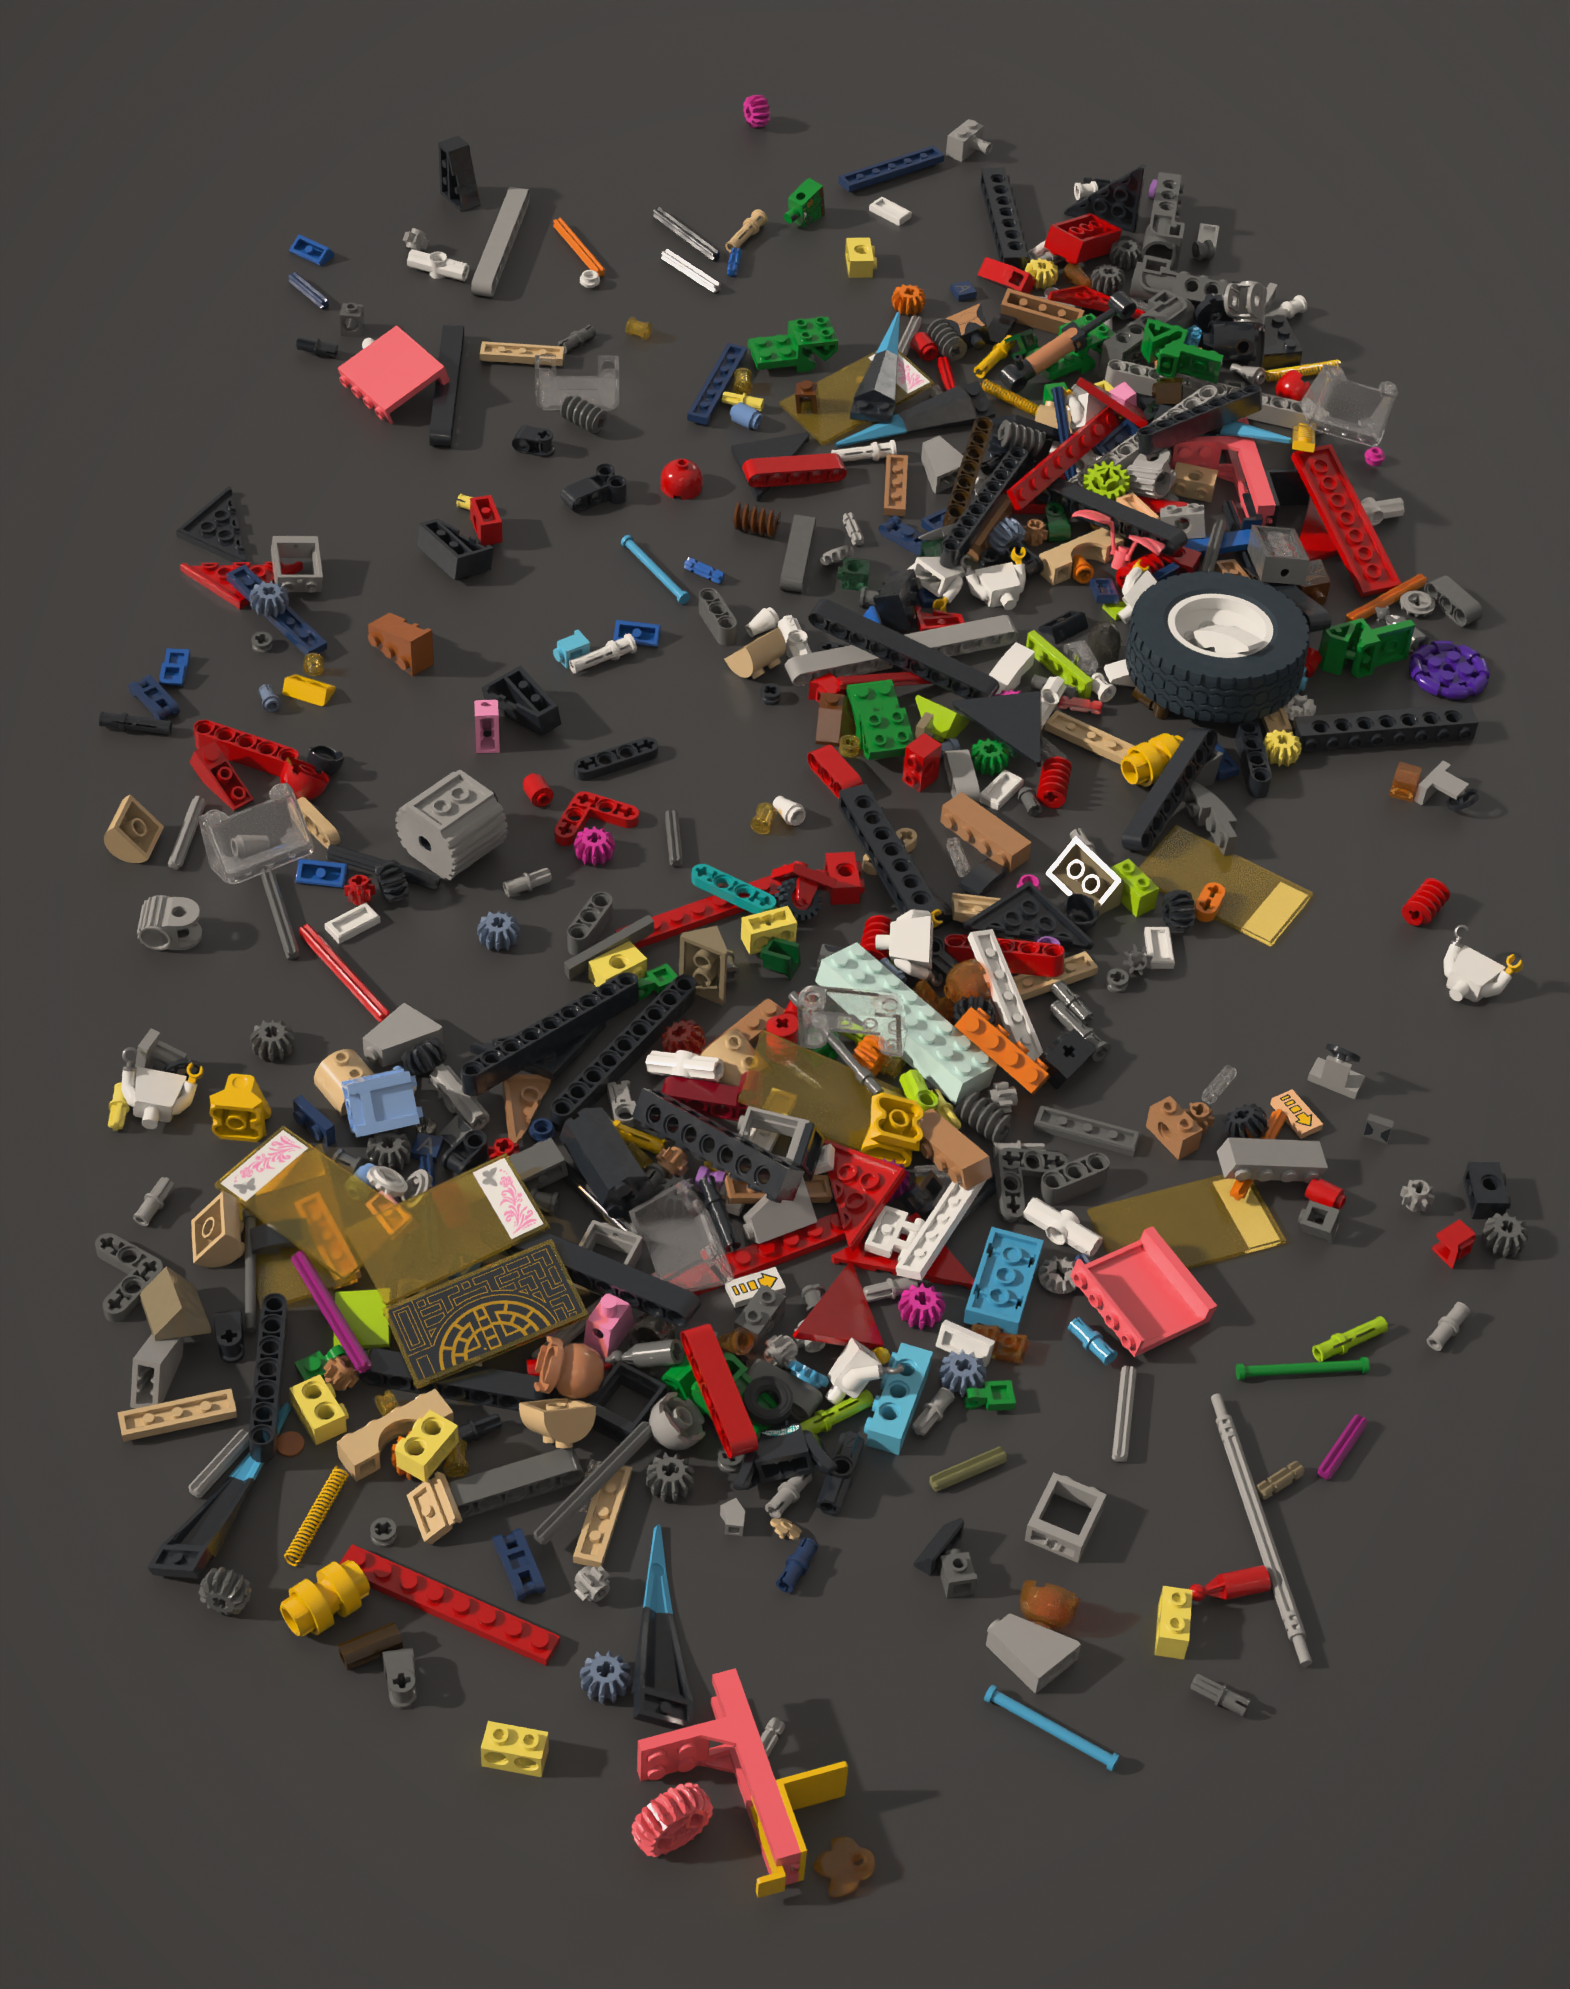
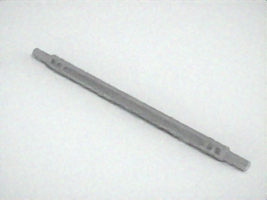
M1220 1393L1213 1394L1211 1401L1217 1416L1216 1424L1264 1566L1269 1573L1271 1587L1289 1641L1294 1643L1301 1666H1309L1312 1664V1660L1305 1642L1306 1633L1232 1416L1227 1413L1222 1395Z

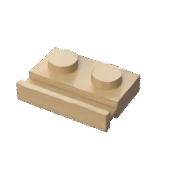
M952 893L953 920L964 923L1001 898Z
M437 1471L434 1478L428 1479L407 1494L424 1542L432 1545L453 1529L452 1525L456 1522H462L445 1474Z

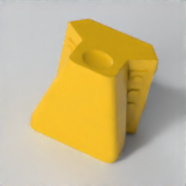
M243 1074L229 1075L224 1090L210 1096L211 1107L209 1113L213 1118L212 1132L219 1139L258 1142L266 1136L265 1119L271 1117V1108L253 1076Z
M883 1092L872 1096L871 1124L860 1152L880 1160L885 1158L887 1162L895 1159L897 1165L904 1164V1167H908L912 1161V1151H920V1140L923 1137L920 1120L924 1113L918 1101Z

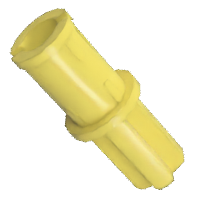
M724 392L722 395L723 403L737 405L739 402H742L759 410V412L763 410V398L751 397L746 395V393L740 395Z
M117 1083L114 1086L113 1099L109 1103L108 1127L113 1128V1131L123 1129L126 1113L130 1110V1105L127 1104L121 1091L122 1083Z
M935 1089L934 1092L939 1100L935 1111L956 1129H960L961 1122L954 1114L953 1106L946 1102L938 1089Z

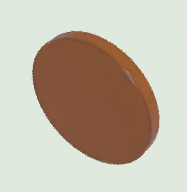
M285 1432L277 1438L276 1450L283 1456H296L304 1448V1439L297 1432Z

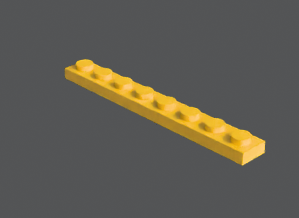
M1299 423L1298 426H1294L1292 449L1314 453L1315 429H1311V425Z

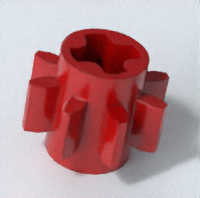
M365 875L351 877L348 880L349 885L344 886L345 896H348L349 902H353L355 905L368 904L372 901L371 895H376L375 884H372L371 878L368 879Z
M509 1138L495 1139L494 1147L488 1146L490 1164L519 1153V1144L513 1143Z

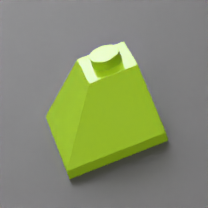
M919 695L915 698L921 718L926 712L934 715L932 733L934 734V739L943 742L944 739L948 738L955 739L970 722L965 716Z

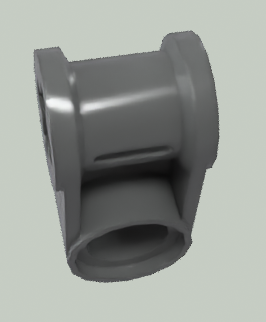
M413 1648L382 1652L389 1700L395 1708H410L414 1705L417 1697Z

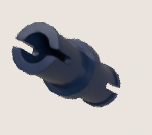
M802 1538L795 1553L787 1558L786 1567L776 1581V1586L781 1591L791 1593L801 1575L806 1574L808 1571V1563L818 1550V1544L813 1539Z

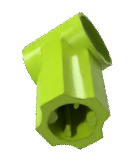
M918 1069L909 1070L902 1074L899 1081L907 1099L918 1101L923 1112L931 1108L935 1110L939 1102L938 1097L934 1092L928 1090L923 1076L919 1073Z

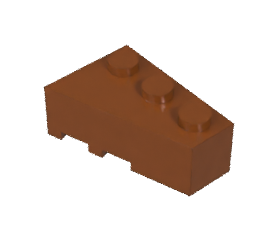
M388 613L368 624V640L370 644L378 648L387 658L393 660L402 670H405L410 675L414 676L434 664L432 629L427 628L423 630L419 624H408L406 619L392 613Z

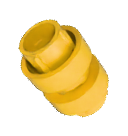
M1163 733L1151 738L1148 743L1143 742L1131 747L1121 761V771L1124 778L1130 784H1140L1145 787L1156 783L1183 738L1178 735L1173 736Z
M347 1560L341 1565L333 1561L317 1571L318 1582L315 1584L308 1579H304L289 1589L290 1597L281 1602L280 1611L285 1622L295 1635L303 1637L309 1632L319 1635L334 1625L333 1614L336 1612L345 1618L361 1608V1599L369 1595L370 1585L365 1574L354 1561Z

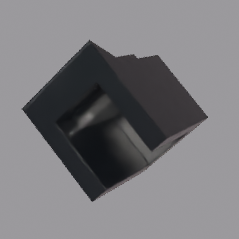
M930 1170L916 1177L899 1199L911 1214L917 1212L921 1215L936 1207L947 1188L935 1173Z

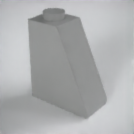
M941 436L927 440L922 444L921 461L935 494L954 486L963 455Z
M403 1003L363 1037L364 1055L369 1061L376 1062L382 1067L402 1061L403 1053L409 1048L429 1038H438L439 1042L443 1045V1027L411 1006Z
M802 1177L794 1201L782 1200L781 1203H776L767 1199V1194H765L743 1216L745 1222L743 1224V1231L748 1240L750 1239L751 1242L760 1244L816 1223L817 1219L804 1178Z
M153 1334L150 1335L133 1358L130 1408L136 1409L163 1403L183 1357L184 1337L155 1341Z
M1011 1613L1002 1620L996 1619L987 1629L986 1646L1035 1694L1078 1660L1081 1644L1077 1640Z

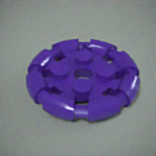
M1433 641L1430 645L1424 644L1413 652L1409 661V673L1412 679L1418 682V686L1436 697L1441 695L1446 697L1445 699L1462 700L1467 699L1470 695L1475 696L1486 688L1490 678V669L1485 659H1481L1480 654L1471 647L1464 644L1461 646L1455 645L1453 641Z

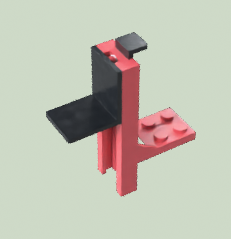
M1247 416L1236 420L1249 425ZM1201 436L1172 446L1169 467L1173 470L1175 469L1176 462L1218 470V478L1234 482L1245 516L1242 520L1241 530L1251 529L1252 525L1276 527L1280 506L1307 505L1309 503L1310 495L1297 469L1264 470L1254 438ZM1221 450H1224L1228 464H1219Z

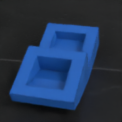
M166 649L165 661L161 665L159 685L183 686L191 657L190 649Z

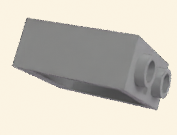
M273 536L271 556L275 584L281 583V586L286 588L287 592H321L323 573L318 536ZM280 558H311L313 575H282Z
M748 1106L745 1116L741 1115L739 1118L737 1130L739 1135L748 1140L752 1128L793 1137L787 1156L776 1155L793 1164L805 1124L809 1123V1120Z
M592 1220L578 1245L592 1251L597 1243L626 1253L628 1256L624 1264L635 1268L642 1255V1236ZM567 1281L571 1286L602 1296L599 1293Z
M1053 1472L1027 1525L1025 1541L1078 1563L1103 1512L1107 1494L1100 1492L1094 1487L1080 1484L1068 1476H1061ZM1053 1494L1091 1509L1079 1535L1041 1520Z

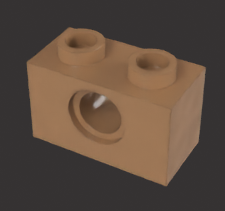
M1171 1096L1150 1106L1146 1127L1178 1160L1199 1149L1203 1129Z

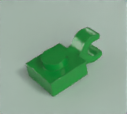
M667 963L646 971L645 978L638 979L639 999L646 998L653 990L660 994L678 975Z
M337 1345L331 1348L325 1356L318 1351L295 1362V1368L303 1382L317 1375H321L325 1381L324 1374L326 1370L324 1366L330 1358L335 1360L337 1356L341 1357L346 1355L341 1345Z
M1011 1380L984 1381L982 1389H966L967 1397H964L966 1409H976L986 1404L987 1411L1015 1410L1016 1400Z

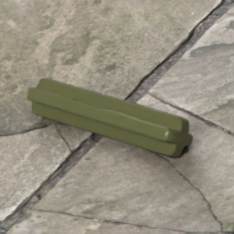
M1002 1447L994 1448L931 1475L930 1486L936 1492L1005 1463L1007 1461V1454Z

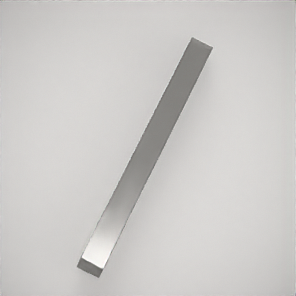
M1114 359L1108 362L1105 380L1113 388L1126 382L1136 393L1152 396L1153 383L1157 382L1158 377L1164 376L1159 375L1156 372V368ZM1176 373L1175 376L1183 378V400L1207 385L1217 388L1218 397L1241 389L1218 382L1215 384ZM1262 393L1263 409L1247 416V419L1291 429L1294 426H1298L1299 423L1310 424L1311 429H1315V434H1322L1325 431L1329 411L1322 406Z
M1001 615L905 634V636L951 657L1010 645L1018 639L1019 633L1008 615ZM853 645L795 656L785 663V669L793 685L796 687L807 686L809 682L829 672L838 678L840 676L862 675L893 667V664Z

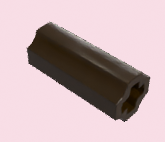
M394 1622L337 1645L341 1661L347 1671L382 1657V1652L404 1648L401 1634Z

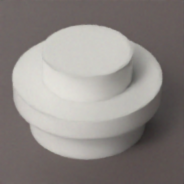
M586 270L580 277V283L586 288H594L600 283V277L596 271Z

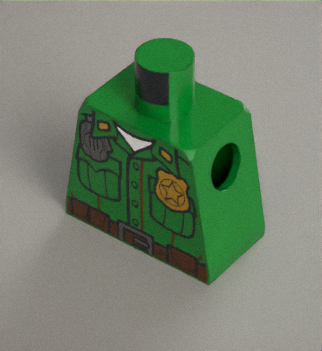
M808 178L789 196V211L784 214V219L788 224L796 222L805 227L825 215L823 185Z

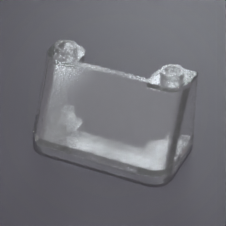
M1325 364L1301 400L1300 406L1308 425L1312 429L1367 446L1377 447L1383 438L1398 396L1396 385L1389 381L1381 382L1377 389L1347 380L1344 371L1340 367Z
M288 783L273 786L269 791L270 800L227 816L219 810H210L205 815L198 817L210 868L224 882L228 884L241 883L306 857L314 851L311 835L294 791Z
M685 1180L629 1211L632 1220L629 1226L633 1234L642 1236L656 1271L652 1273V1276L691 1292L722 1286L734 1280L733 1272L712 1217L705 1204Z

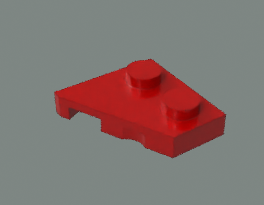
M915 606V620L920 632L965 623L962 614L946 613L935 609L933 614L921 612V607Z

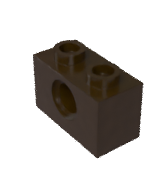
M1158 377L1157 382L1153 383L1152 398H1156V404H1179L1182 402L1183 378Z

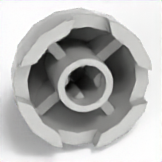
M670 1392L661 1398L651 1410L649 1424L651 1425L652 1434L657 1443L674 1451L688 1449L704 1437L706 1432L703 1431L701 1424L705 1420L699 1408L689 1398L683 1401L677 1397V1392Z

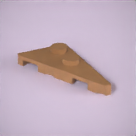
M515 1074L501 1082L508 1137L513 1143L520 1145L551 1085V1079L540 1075Z

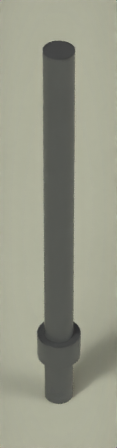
M792 991L788 998L856 1074V1079L861 1085L867 1086L874 1095L884 1093L881 1086L874 1080L872 1072L857 1061L796 991Z
M256 1193L245 1202V1208L242 1210V1221L245 1223L246 1333L256 1332V1254H252L250 1229L256 1227V1223L259 1221V1209L256 1208Z

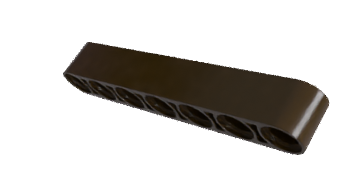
M981 416L974 421L942 523L943 527L956 523L969 505L993 428L992 420L987 417Z

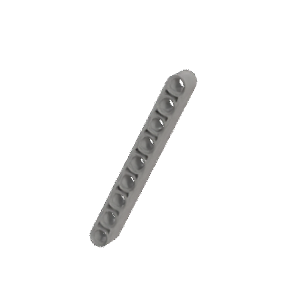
M509 187L474 274L471 286L472 295L493 297L530 200L529 189Z
M1212 385L1200 388L1150 424L1218 398L1217 388ZM1136 433L1072 477L1069 482L1083 487L1084 474H1087V469L1091 468L1094 470L1095 463L1098 466H1102V461H1105L1106 465L1113 461L1115 467L1121 464V470L1127 469L1140 454L1138 434Z

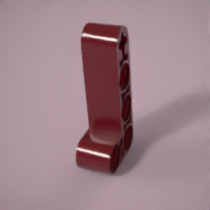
M748 1071L742 1074L739 1086L670 1076L664 1080L661 1092L707 1117L739 1122L740 1116H745L748 1106L761 1109L764 1078L757 1072Z

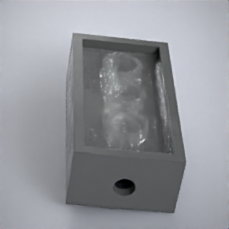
M1252 525L1247 550L1261 582L1305 585L1310 560L1296 530L1292 528Z

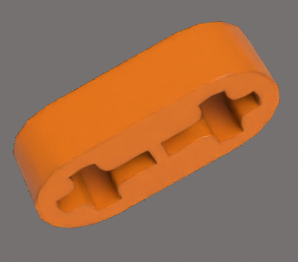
M1215 882L1208 883L1203 888L1195 905V916L1198 920L1210 922L1216 917L1225 896V888L1221 884Z

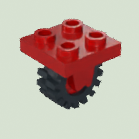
M794 861L792 864L773 869L770 878L782 884L777 887L776 890L779 892L774 895L775 898L779 899V901H776V906L779 905L780 908L788 906L797 922L809 920L818 914L817 910L821 909V905L818 903L822 902V897H818L817 894L834 889L837 879L830 877L828 872L818 869L812 870L808 868V864L800 861Z

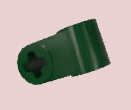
M1048 503L1044 509L1046 516L1042 521L1043 524H1046V530H1048L1046 541L1048 543L1070 541L1071 529L1063 506L1058 503Z

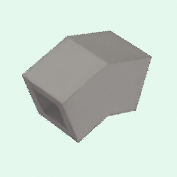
M734 1498L720 1505V1516L725 1522L726 1535L743 1536L745 1510L737 1498Z

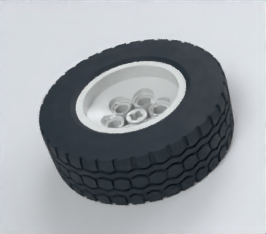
M1201 571L1192 574L1189 572L1180 574V576L1174 575L1168 577L1167 580L1163 579L1156 582L1155 585L1153 584L1139 596L1133 607L1125 652L1127 670L1133 683L1137 685V688L1143 694H1146L1147 698L1153 702L1156 701L1157 705L1165 709L1168 708L1170 709L1169 711L1176 714H1183L1185 717L1192 719L1199 718L1202 721L1210 722L1211 720L1220 723L1255 720V718L1259 719L1268 716L1269 713L1277 712L1280 708L1286 706L1297 693L1302 681L1309 647V626L1305 616H1303V612L1299 607H1296V604L1290 598L1288 599L1285 594L1276 591L1274 587L1268 584H1263L1261 581L1251 580L1249 577L1242 575L1236 576L1232 573L1224 572L1223 574L1213 571L1208 573ZM1212 625L1232 626L1257 636L1264 641L1265 645L1246 652L1216 653L1214 647L1198 648L1194 631Z

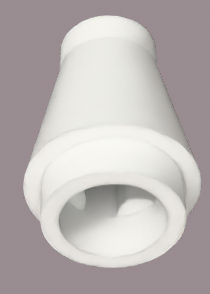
M763 608L745 626L746 632L751 637H754L759 633L776 627L779 617L772 608Z
M778 796L773 801V807L788 825L798 826L804 821L806 812L801 804L788 800L783 796Z

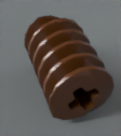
M739 501L736 504L733 516L735 529L740 530L743 527L745 532L751 529L753 534L759 531L760 535L765 536L768 534L770 538H773L777 533L781 521V512L775 517L774 510L771 509L769 514L766 515V508L763 507L761 512L758 513L757 506H754L752 511H749V504L747 503L741 509V502Z

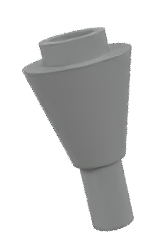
M1235 363L1230 367L1231 371L1240 374L1251 385L1259 386L1265 381L1266 374L1262 367L1240 366Z

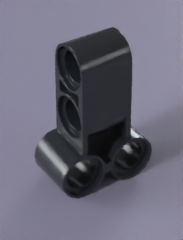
M603 463L596 467L595 475L565 487L560 497L574 513L583 512L607 501L613 504H622L627 500L626 479L621 475H615L613 465Z

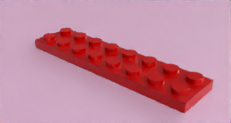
M1332 445L1315 447L1314 453L1306 451L1293 452L1291 459L1360 597L1387 592L1400 585L1401 582Z

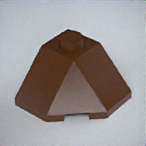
M821 692L815 744L840 746L846 743L847 738L853 735L856 736V725L849 699L843 694Z

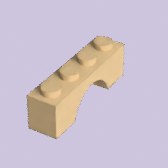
M1100 528L1039 554V558L1044 565V570L1040 574L1054 586L1070 579L1072 558L1075 555H1082L1084 559L1097 560L1104 564L1112 561L1114 555L1110 554L1112 549L1111 532ZM1115 533L1116 549H1118L1119 546L1124 545V539Z
M436 1389L420 1394L415 1400L404 1406L394 1408L382 1418L372 1420L356 1432L344 1435L341 1440L337 1441L338 1458L357 1482L381 1468L380 1454L385 1445L399 1436L408 1435L409 1431H412L417 1419L423 1418L429 1410L454 1423L453 1411Z

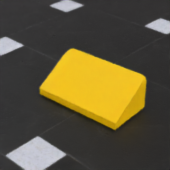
M295 674L285 678L282 694L318 706H324L336 691V687Z

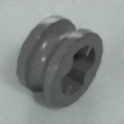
M257 632L252 636L251 641L254 651L265 653L272 649V637L269 633Z
M1117 968L1108 971L1105 982L1106 988L1113 993L1124 992L1129 981L1127 972Z
M722 1446L718 1452L719 1468L726 1473L739 1471L744 1455L732 1458L735 1461L731 1462L729 1458H726L727 1454Z
M384 1517L373 1521L370 1533L374 1545L386 1548L395 1543L397 1539L395 1522ZM380 1530L382 1532H385L386 1530H389V1534L387 1535L383 1533L379 1535L378 1531Z

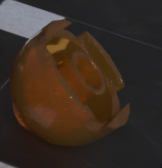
M975 959L965 960L955 964L948 972L944 992L953 1004L960 1001L961 997L969 999L971 994L974 997L982 995L983 999H991L990 983H985L982 975L986 974L980 962Z
M1024 1581L1020 1592L1019 1605L1026 1620L1047 1629H1061L1074 1619L1080 1602L1079 1597L1075 1598V1593L1046 1583L1045 1587H1036L1037 1581Z

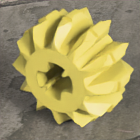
M1038 258V260H1031L1030 263H1027L1025 272L1030 273L1037 279L1034 285L1036 289L1042 288L1045 290L1046 287L1052 288L1058 280V266L1054 265L1053 261Z
M1274 729L1273 733H1267L1264 739V746L1270 764L1276 763L1279 767L1281 764L1289 767L1290 763H1296L1302 747L1299 737L1293 736V732L1287 733L1284 729L1282 732Z

